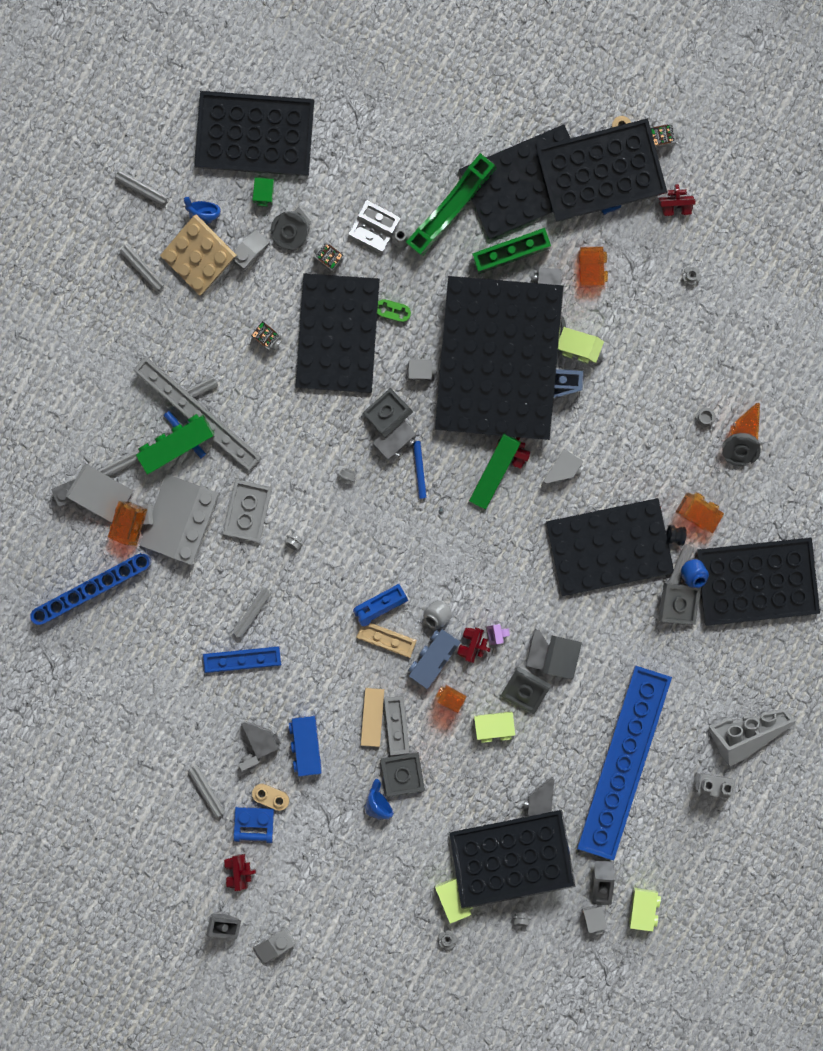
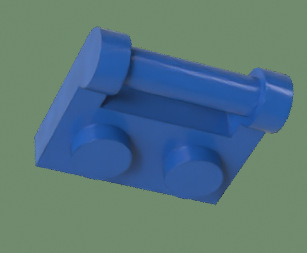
M235 807L234 842L248 840L273 843L274 809ZM241 827L267 828V834L241 833Z

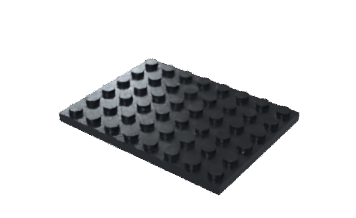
M448 276L435 430L498 436L505 434L509 437L550 440L564 285Z

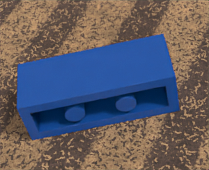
M316 716L292 718V722L289 723L290 734L294 735V741L291 742L292 753H296V761H293L294 772H298V776L321 774L322 767Z

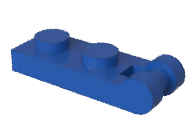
M397 584L356 606L353 612L356 617H359L360 625L367 626L375 618L409 600L400 584Z

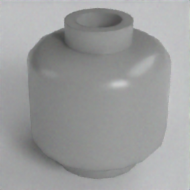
M439 600L433 601L424 611V621L430 628H443L452 618L450 606Z

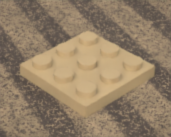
M197 214L189 220L160 254L199 296L205 293L237 256Z

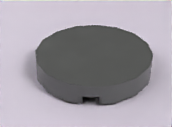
M293 211L283 212L276 216L270 229L274 242L279 247L287 250H293L302 246L309 234L308 224L304 217Z
M747 433L733 434L722 445V454L725 460L734 466H746L747 463H754L759 458L761 452L759 441L756 437Z

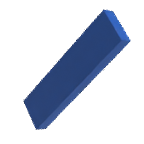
M280 646L203 654L205 673L281 666Z

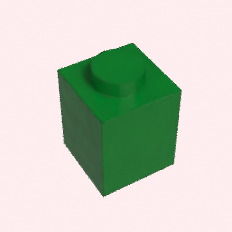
M255 177L253 203H257L258 207H268V204L273 205L274 179Z

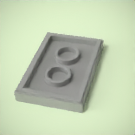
M85 463L66 497L114 524L133 490Z
M235 479L222 535L260 543L273 487Z

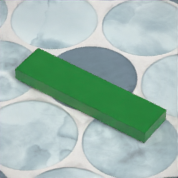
M503 434L469 502L486 510L521 442Z

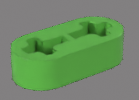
M386 299L378 301L377 314L379 316L398 322H407L410 319L411 311L408 306ZM386 303L387 307L392 309V312L385 311V313H381L379 306H383ZM404 308L408 315L401 319L400 315L394 313V311H401Z

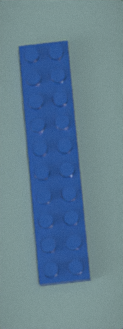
M635 665L577 849L614 861L672 677Z

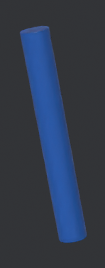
M170 411L163 415L173 427L180 424ZM199 445L192 448L200 459L206 455Z
M415 441L413 447L419 499L427 498L421 441Z

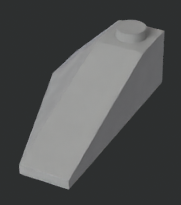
M786 709L763 712L761 716L750 717V715H745L743 719H724L709 726V730L719 754L731 766L748 758L793 726L795 720Z

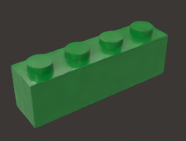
M545 228L472 253V259L478 274L548 250L551 248V244Z
M196 414L187 419L188 424L182 426L180 423L173 427L171 434L166 436L163 433L156 437L154 444L149 446L146 443L138 448L139 452L136 454V457L147 475L215 435L204 415L198 416Z

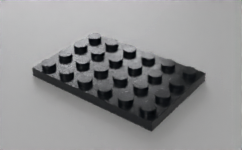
M200 91L194 167L309 176L315 100Z
M648 118L536 147L555 222L667 193Z
M564 124L486 157L497 166V169L471 200L489 240L553 213L536 147L570 139ZM470 165L459 169L461 176H463Z
M303 273L295 388L372 393L380 278Z
M659 498L546 521L561 596L672 574L674 571L669 544L666 543L667 535Z
M812 537L697 549V559L702 561L709 573L707 582L701 587L705 626L820 614Z
M562 810L449 832L462 909L576 887Z

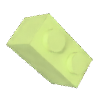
M564 327L559 339L558 350L562 352L561 355L572 359L574 356L578 357V361L586 364L589 361L596 363L604 341L596 336Z
M512 711L474 716L477 740L481 739V743L492 742V738L500 737V740L512 739L511 736L515 735Z
M456 877L435 886L450 924L471 915L470 910L473 907L461 908Z
M633 888L629 919L630 929L653 932L654 927H657L658 915L655 914L656 908L660 907L661 896H658L657 891Z

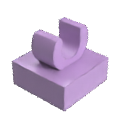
M500 624L486 626L490 645L504 643L503 637L510 636L509 628L501 629Z

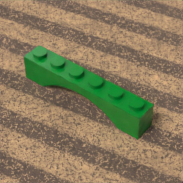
M480 153L467 168L449 195L415 230L406 243L420 255L424 256L497 169V166Z

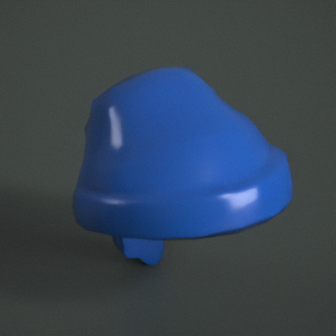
M189 197L184 198L185 209L189 212L190 219L197 214L207 225L220 216L221 209L218 205L206 201L191 202Z
M375 779L366 799L365 813L379 820L391 819L394 814L393 809L387 799L379 792L381 787L380 780Z

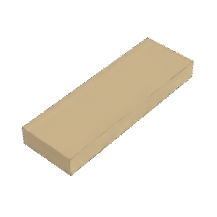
M373 623L361 626L356 637L408 658L411 657L417 641Z
M365 688L361 745L380 747L385 689Z

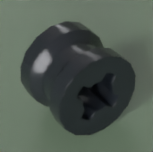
M669 525L666 531V543H676L679 546H683L687 536L686 528H676L674 525Z

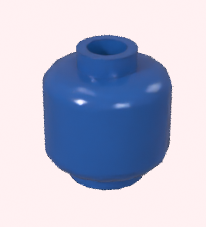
M698 559L687 561L681 568V576L689 587H702L708 580L709 573L702 561Z

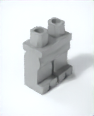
M696 772L693 792L733 799L736 779Z

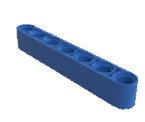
M140 553L35 608L30 615L31 621L36 625H43L146 571L151 566V558L147 554ZM143 556L146 558L147 564L141 568L138 566L137 560ZM125 565L130 569V573L126 577L122 576L120 572L121 568ZM108 574L113 578V582L109 586L105 585L103 581L104 577ZM91 583L96 587V591L92 595L87 592V586ZM72 593H77L79 596V600L75 604L70 601ZM55 602H60L62 605V609L58 613L53 610ZM38 611H42L45 614V618L41 622L36 619Z

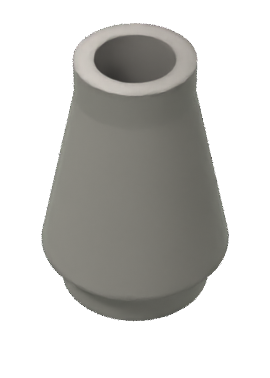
M401 228L396 229L391 235L392 243L396 247L408 245L406 243L410 238L408 231ZM403 234L404 237L402 239H399L397 235Z

